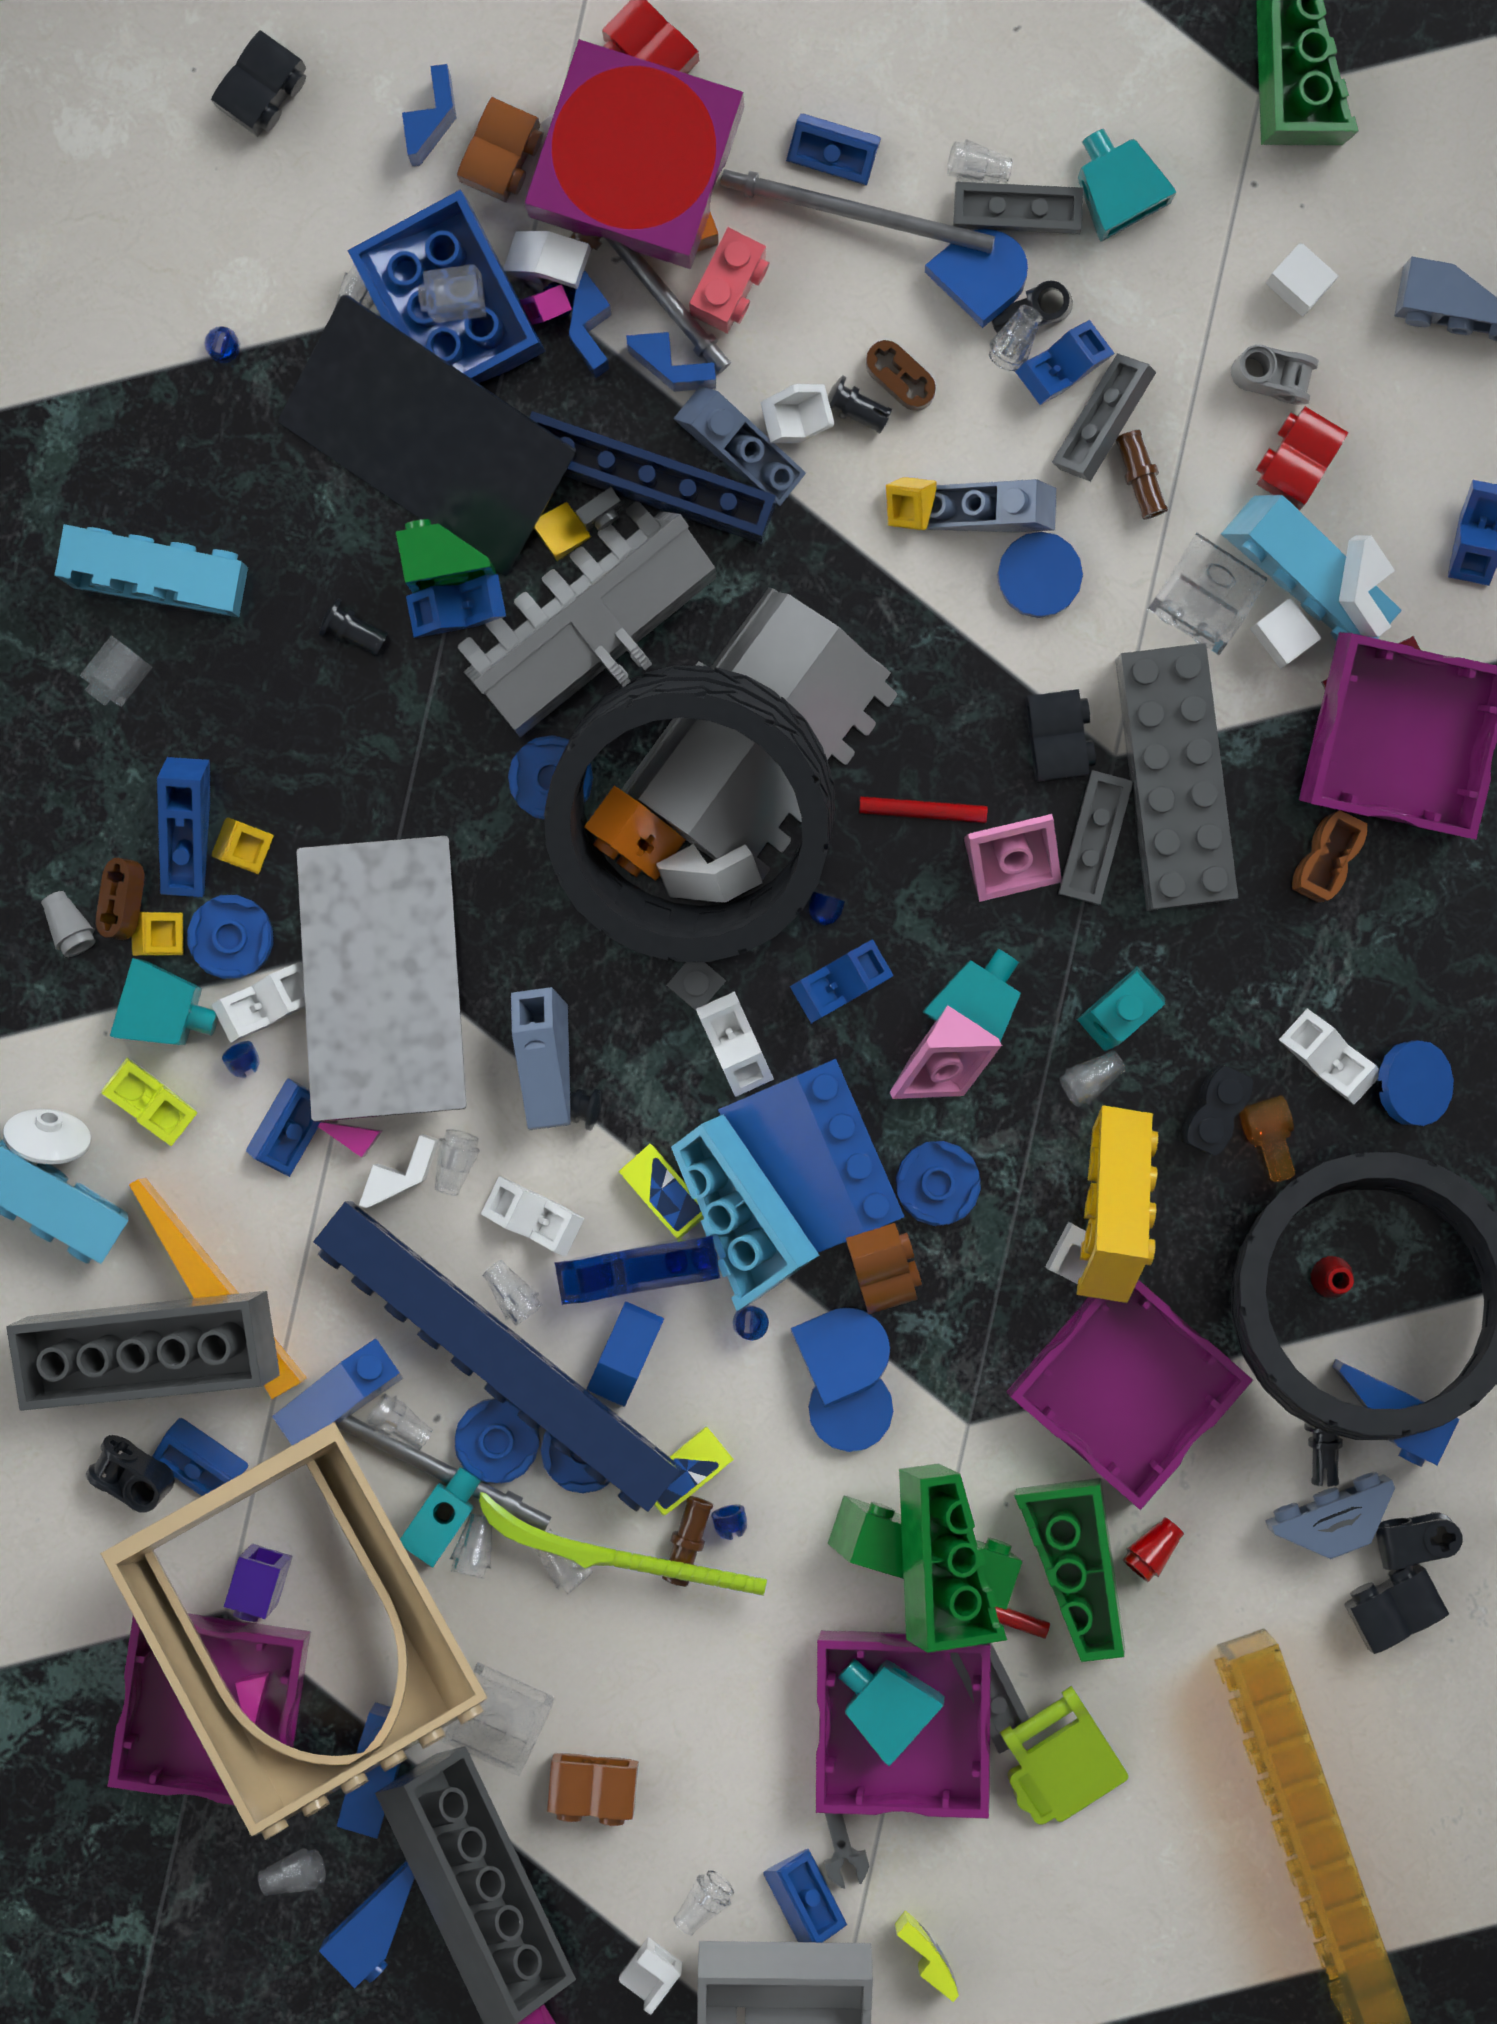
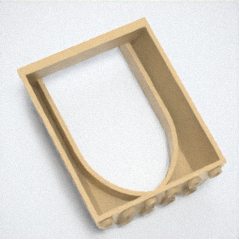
M335 1422L100 1553L251 1836L262 1833L265 1840L289 1827L286 1820L301 1811L305 1817L315 1814L330 1804L327 1796L340 1788L344 1794L354 1791L369 1781L366 1773L380 1765L384 1772L388 1771L407 1759L404 1753L405 1750L417 1743H420L422 1749H425L446 1736L443 1730L444 1727L456 1720H459L460 1724L463 1725L484 1712L480 1704L488 1697ZM305 1464L382 1601L390 1618L396 1639L398 1676L394 1699L389 1714L376 1738L363 1753L327 1756L300 1751L272 1738L252 1722L239 1707L229 1691L154 1552V1549Z

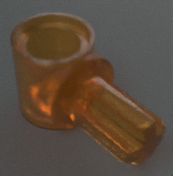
M1279 1095L1245 1106L1239 1113L1244 1133L1251 1144H1254V1146L1261 1145L1270 1179L1273 1182H1280L1293 1177L1295 1170L1285 1138L1291 1136L1290 1132H1293L1294 1124L1285 1098Z

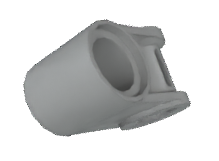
M1253 345L1248 347L1234 361L1231 376L1234 383L1245 391L1271 396L1286 403L1306 405L1309 404L1310 400L1307 390L1312 370L1317 369L1319 360L1303 353L1287 352L1264 345ZM1247 359L1257 360L1262 365V377H1254L1247 372L1245 367Z

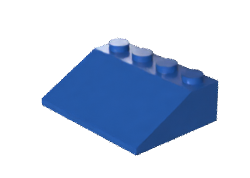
M461 189L347 250L380 316L477 383L506 373L546 352L470 202Z
M836 1059L718 1109L720 1115L724 1114L818 1253L846 1242L847 1237L883 1227L904 1217Z

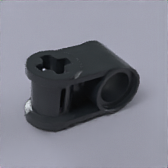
M109 1435L104 1438L101 1444L102 1453L96 1463L90 1465L86 1472V1478L91 1485L103 1492H107L139 1513H147L153 1510L171 1491L175 1482L174 1474L169 1466L140 1450L129 1440L116 1435ZM144 1482L148 1483L153 1490L146 1487Z
M1440 1512L1382 1521L1376 1531L1382 1566L1385 1570L1404 1569L1423 1562L1449 1558L1460 1550L1463 1543V1535L1460 1528L1447 1515ZM1442 1526L1447 1533L1442 1535L1443 1542L1437 1543L1432 1537L1437 1535V1528Z

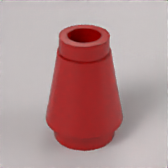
M1324 1257L1314 1265L1311 1271L1312 1286L1323 1297L1338 1298L1346 1294L1353 1287L1354 1277L1352 1269L1340 1257ZM1340 1272L1343 1274V1279L1338 1282V1287H1335L1332 1279L1336 1273Z
M1164 1517L1160 1523H1157L1126 1548L1128 1553L1122 1560L1139 1577L1149 1582L1154 1575L1160 1576L1184 1533L1176 1524Z

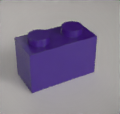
M251 1544L238 1558L224 1607L234 1610L233 1616L245 1621L258 1622L259 1618L266 1619L279 1603L293 1556Z

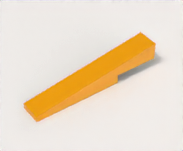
M141 1178L130 1183V1188L193 1298L239 1294L148 1179ZM275 1337L280 1376L264 1385L271 1399L307 1379Z

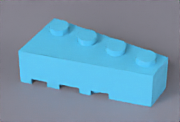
M1283 495L1253 496L1221 535L1267 573L1276 584L1295 597L1310 616L1324 622L1331 628L1330 634L1336 641L1339 632L1361 635L1339 603L1346 556ZM1375 586L1368 593L1389 624H1391L1402 610L1381 589Z
M64 524L55 576L75 589L239 617L248 567L242 561L237 560L238 554L229 551L213 549L212 555L196 552V547L189 544L171 542L170 546L154 543V539L130 534L129 537L113 535L111 531L100 528L87 527L85 529Z
M724 1114L699 1125L671 1147L692 1199L697 1200L704 1217L701 1224L706 1236L711 1235L720 1257L717 1264L723 1277H728L734 1292V1296L731 1299L736 1311L758 1300L820 1256Z
M4 1139L0 1141V1215L13 1221L18 1216L32 1224L29 1228L30 1231L40 1238L52 1242L55 1237L69 1245L67 1252L80 1261L89 1264L91 1259L102 1264L129 1221L128 1213L81 1183H76L74 1187L67 1184L66 1182L69 1178L53 1165L40 1163L35 1165L10 1151Z

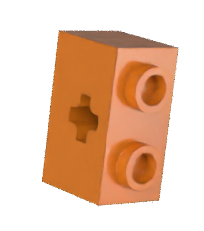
M613 786L584 826L585 829L597 837L593 844L596 848L613 860L619 854L620 858L616 863L636 878L642 871L655 881L660 876L656 863L675 854L686 840L644 805L616 786Z

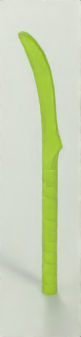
M480 1492L479 1503L488 1523L504 1537L519 1544L567 1558L584 1569L592 1566H614L764 1596L767 1579L693 1564H684L662 1558L658 1559L657 1557L636 1553L632 1554L631 1552L563 1538L523 1522L497 1504L487 1493Z

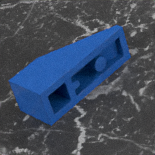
M167 757L157 777L160 894L203 897L205 891L210 812V760Z
M375 1338L336 1365L272 1417L290 1444L294 1445L334 1422L337 1425L402 1380L403 1377Z
M1337 1359L1333 1363L1332 1367L1363 1407L1370 1409H1403L1424 1403V1401ZM1455 1418L1443 1426L1389 1441L1402 1448L1398 1456L1420 1467L1423 1466L1425 1460L1438 1466L1460 1419Z
M374 1703L369 1711L356 1754L363 1753L374 1741L383 1727L391 1707ZM401 1763L386 1772L383 1771L380 1765L366 1773L369 1781L354 1791L345 1794L337 1827L377 1839L385 1814L375 1793L396 1780Z
M407 1860L324 1939L319 1949V1952L354 1988L364 1979L371 1983L388 1965L385 1959L415 1880Z

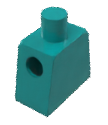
M1100 129L1082 141L1092 161L1081 167L1078 181L1080 187L1083 188V196L1097 236L1101 242L1171 204L1176 194L1175 188L1135 139H1131L1115 148L1105 129Z
M1000 949L996 950L985 969L971 960L968 961L925 1007L922 1013L937 1021L948 1005L1001 1041L1021 994L1006 983L1019 962Z
M132 958L110 1036L120 1039L186 1045L190 1030L212 1036L218 1023V1017L214 1010L198 1005L202 992L201 987L148 961Z
M1135 967L1076 1020L1102 1050L1107 1051L1122 1043L1165 1005V997L1138 967Z
M459 1467L447 1486L439 1482L400 1538L404 1548L433 1568L473 1510L474 1506L468 1500L481 1480L464 1468ZM441 1503H448L454 1509L453 1514L448 1520H443L436 1514Z
M854 1658L838 1676L855 1693L847 1703L845 1713L888 1766L897 1759L944 1706L945 1696L889 1660H885L872 1674Z

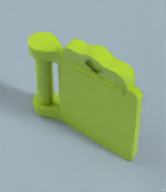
M1072 1686L1061 1692L1062 1698L1019 1726L1012 1729L1009 1725L1000 1731L1005 1743L1019 1762V1765L1011 1768L1007 1773L1010 1785L1014 1789L1016 1802L1022 1810L1030 1813L1033 1820L1039 1825L1046 1824L1054 1818L1058 1822L1067 1820L1129 1778L1127 1771ZM1074 1712L1077 1719L1026 1751L1022 1745L1024 1742L1069 1713Z

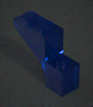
M713 1235L661 1241L621 1251L595 1253L554 1263L562 1305L586 1303L618 1295L720 1278L718 1255L715 1250Z

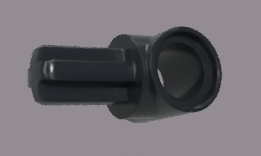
M1052 280L1045 281L1037 287L1027 290V298L1013 302L991 322L996 333L1000 335L1036 322L1038 328L1049 323H1057L1064 320L1070 314L1073 306L1072 296L1061 283ZM1051 290L1059 291L1063 295L1061 309L1052 314L1043 312L1041 308L1043 295Z

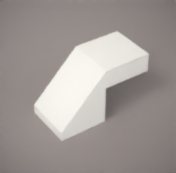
M516 231L503 269L508 275L539 285H544L545 279L578 289L591 247L588 243L550 231Z
M1355 535L1348 542L1339 603L1361 635L1379 637L1391 628V625L1368 591L1395 570L1372 535Z
M694 844L656 863L666 892L673 898L725 903L762 883L753 854L746 844L708 864Z
M301 962L269 974L254 985L221 998L212 1004L230 1043L262 1030L305 1008L304 975Z
M735 992L696 1009L735 1097L774 1080Z
M1306 1009L1279 1039L1289 1051L1325 1084L1353 1105L1378 1079L1379 1068L1350 1047L1334 1027L1309 1009Z
M424 1134L419 1135L407 1173L381 1164H374L359 1206L369 1208L425 1181L439 1139Z
M501 1176L498 1177L481 1212V1215L503 1228L526 1236L554 1253L565 1257L584 1220L583 1217L564 1206Z

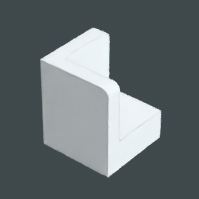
M1300 243L1274 270L1266 284L1297 313L1304 317L1332 286L1338 275L1310 249Z
M794 384L760 402L770 443H801L834 425L824 384Z
M1292 599L1286 600L1250 628L1280 669L1321 639L1320 635Z
M1068 1222L1045 1267L1078 1284V1279L1082 1277L1088 1261L1080 1260L1081 1243L1085 1239L1086 1231Z
M648 1937L619 1975V1981L644 2000L643 2010L651 2015L681 1976L682 1962Z

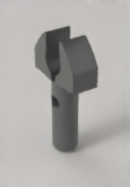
M825 1813L835 1851L831 1859L824 1860L827 1876L836 1885L845 1889L840 1869L844 1864V1858H847L848 1862L856 1867L858 1881L861 1885L869 1868L866 1850L857 1851L851 1847L843 1814Z

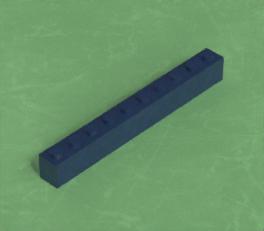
M345 1201L313 1241L321 1248L318 1255L326 1263L335 1269H339L341 1265L354 1275L351 1282L369 1296L374 1292L387 1301L384 1308L393 1317L402 1323L408 1318L420 1328L417 1335L424 1342L436 1350L441 1345L454 1355L450 1361L455 1367L468 1376L475 1372L485 1380L487 1384L484 1386V1389L492 1397L501 1403H504L507 1399L520 1409L517 1416L534 1430H538L541 1426L554 1437L550 1442L559 1451L568 1457L575 1453L587 1463L584 1470L601 1484H605L608 1480L621 1491L617 1496L631 1509L638 1511L642 1507L649 1512L682 1470V1467L353 1201Z

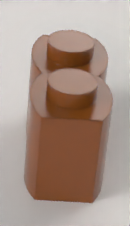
M491 97L457 172L459 182L505 203L511 193L517 195L526 177V171L522 170V166L528 154L536 155L543 139L544 132L539 131V118Z
M1341 810L1324 818L1314 833L1311 847L1312 852L1301 860L1295 870L1292 882L1293 890L1318 903L1332 899L1340 891L1346 880L1348 862L1359 853L1364 845L1367 836V823Z
M893 1223L846 1238L868 1314L918 1300L914 1287L922 1285L915 1260L907 1262L908 1259L914 1258L907 1233L899 1235L896 1224Z
M554 1753L551 1760L547 1812L556 1814L558 1820L565 1822H578L582 1820V1816H593L599 1818V1823L620 1826L624 1824L625 1820H633L639 1761L616 1757Z

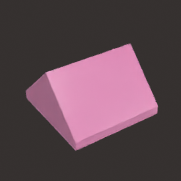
M1052 814L970 833L964 837L979 902L1061 883L1062 879Z
M947 1005L913 1052L890 1091L892 1099L964 1096L1002 1046L999 1038Z

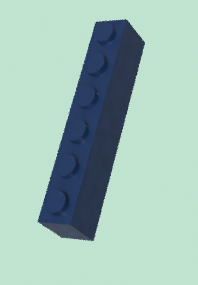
M532 411L530 419L576 450V455L564 476L603 490L612 487L618 495L670 513L681 514L684 518L762 544L776 505V495Z

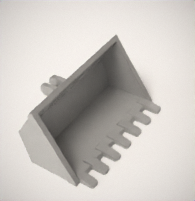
M634 502L626 509V513L638 526L639 530L626 540L612 525L598 531L600 539L611 550L598 563L584 547H578L570 554V558L583 575L569 586L555 569L546 573L542 577V581L554 594L555 598L542 608L539 607L527 592L520 594L514 600V603L528 620L514 631L502 618L486 623L488 629L499 641L486 654L471 637L466 638L458 645V649L471 664L464 673L482 694L484 693L519 737L533 728L605 668L623 688L631 681L628 678V673L615 660L628 651L638 667L646 670L651 666L652 663L636 643L716 579L715 566L688 530L689 526L681 514L661 511L653 517L640 502Z
M773 588L767 589L710 667L712 669L717 667L747 675L774 690L780 698L783 697L807 720L821 743L827 760L832 755L845 765L849 763L855 753L842 740L850 728L854 726L858 731L867 736L876 725V722L863 711L872 698L875 697L885 706H890L897 696V693L885 682L891 672L869 656L840 627L791 595L780 593ZM698 661V663H697L695 666H706V665H704L703 663H701L700 661ZM672 719L621 789L713 860L746 844L753 854L761 880L765 878L770 868L757 858L758 854L767 842L780 852L787 848L791 838L778 827L788 813L802 822L795 792L781 767L760 745L737 730L707 720Z

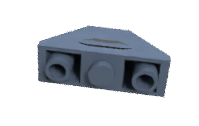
M1377 1472L1367 1473L1353 1480L1354 1486L1342 1491H1338L1337 1487L1323 1490L1313 1496L1314 1502L1301 1507L1297 1503L1282 1506L1273 1511L1275 1517L1265 1521L1268 1529L1275 1535L1329 1559H1333L1371 1544L1395 1490L1392 1479L1384 1474L1378 1476Z

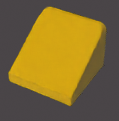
M902 477L886 484L888 526L916 530L927 529L936 494L937 481Z
M567 502L542 515L534 527V530L556 561L591 538V535Z
M227 817L212 851V857L259 875L274 835Z
M140 912L136 931L132 935V955H183V913Z

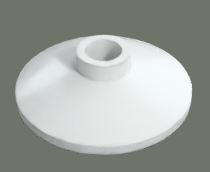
M33 1109L18 1113L7 1121L3 1131L4 1142L10 1151L25 1160L40 1164H63L74 1161L87 1152L91 1141L90 1131L81 1120L68 1113L52 1109Z

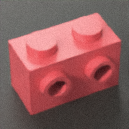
M727 227L689 302L690 314L727 334L734 322L740 324L750 304V300L746 297L752 285L759 286L768 270L770 262L765 260L766 246Z

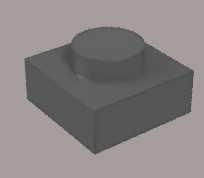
M610 487L576 510V513L587 531H590L595 526L600 531L619 518L617 511L622 508V504L612 487Z
M686 962L666 986L696 1010L706 1005L724 985L726 980L705 962Z

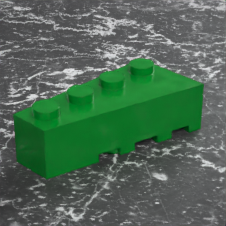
M1256 0L1261 145H1344L1359 130L1355 116L1352 117L1347 102L1349 93L1345 78L1341 79L1335 58L1337 49L1334 38L1329 36L1324 18L1327 13L1323 0Z
M939 1463L899 1469L906 1640L927 1653L1006 1641L1007 1637L1004 1626L999 1623L995 1609L998 1606L993 1589L989 1588L983 1567L986 1565L982 1549L978 1547L973 1528L975 1524L961 1474Z
M1101 1478L1016 1488L1014 1497L1023 1514L1033 1544L1036 1546L1047 1579L1057 1598L1061 1613L1081 1662L1124 1657L1125 1642Z
M844 1495L828 1544L849 1563L904 1579L901 1514L895 1513V1510L876 1502L869 1504ZM987 1538L986 1543L976 1540L978 1547L982 1549L986 1565L983 1567L989 1588L993 1589L998 1605L996 1607L1007 1610L1023 1561L1011 1553L1012 1546L1003 1541Z

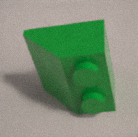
M429 519L408 522L405 524L406 530L396 531L405 583L412 593L431 586L460 585L484 575H496V571L487 556L440 524L431 525Z

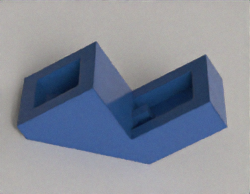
M447 64L430 66L436 108L402 113L407 154L412 167L420 166L457 119L452 79Z
M584 271L578 289L575 292L569 338L572 347L594 377L597 378L610 368L608 359L588 332L610 317L612 312L606 298L587 272Z
M1088 320L1069 330L1048 350L1025 361L1015 372L1039 405H1042L1065 392L1115 353L1093 323Z
M669 332L626 335L628 353L674 392L697 390L699 386L710 389L716 388L714 363L672 366Z
M1472 480L1458 521L1448 577L1490 586L1497 568V484Z
M498 574L484 575L460 585L431 586L406 596L414 638L476 627L506 616Z
M872 939L791 985L790 988L809 1021L813 1023L894 975Z
M625 1301L586 1390L625 1407L664 1318Z

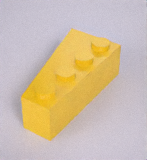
M1102 1105L1092 1129L1088 1181L1096 1183L1090 1184L1085 1202L1084 1218L1089 1219L1085 1232V1239L1081 1243L1080 1260L1088 1261L1082 1277L1078 1279L1077 1295L1128 1303L1145 1265H1151L1153 1262L1155 1240L1149 1239V1228L1152 1229L1155 1222L1156 1203L1150 1202V1192H1153L1156 1186L1157 1167L1151 1166V1157L1155 1156L1158 1145V1132L1152 1131L1153 1113Z

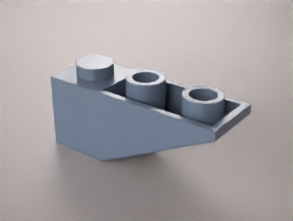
M1413 256L1407 261L1402 270L1394 317L1405 318L1406 324L1415 327H1430L1431 323L1447 326L1448 332L1459 335H1470L1473 331L1488 333L1489 339L1497 341V297L1455 264Z
M699 386L674 417V420L699 443L754 487L776 495V504L781 506L806 474L775 443H770V439L719 391Z
M1038 479L937 485L928 526L925 530L985 532L1054 531L1057 488Z
M552 987L511 993L512 1037L527 1127L529 1130L571 1125L568 1004Z

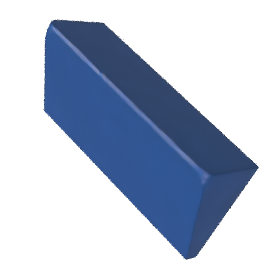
M801 113L796 121L786 161L867 185L881 137Z
M288 1078L246 1149V1152L255 1160L289 1177L317 1131L319 1124L322 1122H315L311 1118L310 1090Z
M178 1418L166 1432L152 1455L153 1458L169 1466L176 1479L201 1496L243 1474L248 1468L246 1461L183 1418Z
M805 1849L763 1872L798 1942L823 1943L847 1926L809 1849Z

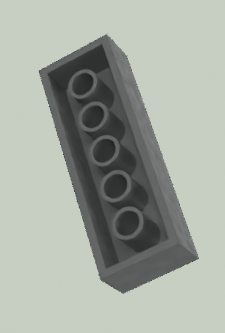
M1206 643L1121 653L1115 659L1129 774L1130 780L1133 781L1131 790L1147 911L1238 899Z
M267 1291L27 1316L6 1326L20 1411L262 1387L280 1376Z
M466 1746L436 1753L375 1793L484 2024H517L576 1980Z

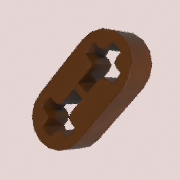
M882 340L871 346L866 359V368L870 376L905 408L918 411L929 406L934 399L936 390L935 381L930 373L893 341ZM889 352L894 355L892 364L900 372L896 375L888 367L882 368L881 371L877 369L878 358L875 355L880 353L885 356ZM905 376L915 385L920 381L924 382L926 385L923 392L926 397L922 399L916 395L913 399L907 396L909 386L902 378Z
M118 857L111 859L104 867L96 912V927L101 936L126 940L136 931L145 877L143 867L137 861Z

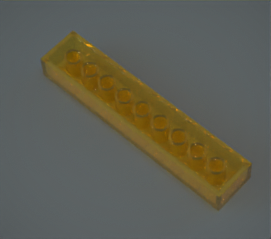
M1265 1628L1217 1644L1220 1658L1214 1659L1215 1667L1222 1684L1226 1685L1229 1693L1233 1692L1235 1698L1229 1699L1228 1703L1236 1724L1240 1725L1243 1734H1248L1249 1738L1242 1740L1250 1764L1254 1765L1258 1775L1262 1774L1263 1779L1257 1780L1256 1783L1265 1806L1268 1805L1271 1815H1276L1277 1817L1276 1820L1270 1821L1278 1845L1282 1846L1286 1857H1291V1860L1285 1862V1866L1293 1887L1297 1888L1301 1898L1305 1897L1304 1901L1299 1902V1906L1307 1927L1311 1928L1314 1938L1320 1940L1314 1942L1313 1946L1322 1968H1325L1329 1980H1334L1327 1983L1336 2009L1339 2008L1344 2022H1346L1343 2024H1411L1279 1644Z

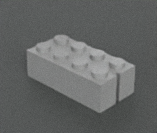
M699 1941L698 2024H737V2007H745V2024H871L873 1988L871 1943Z

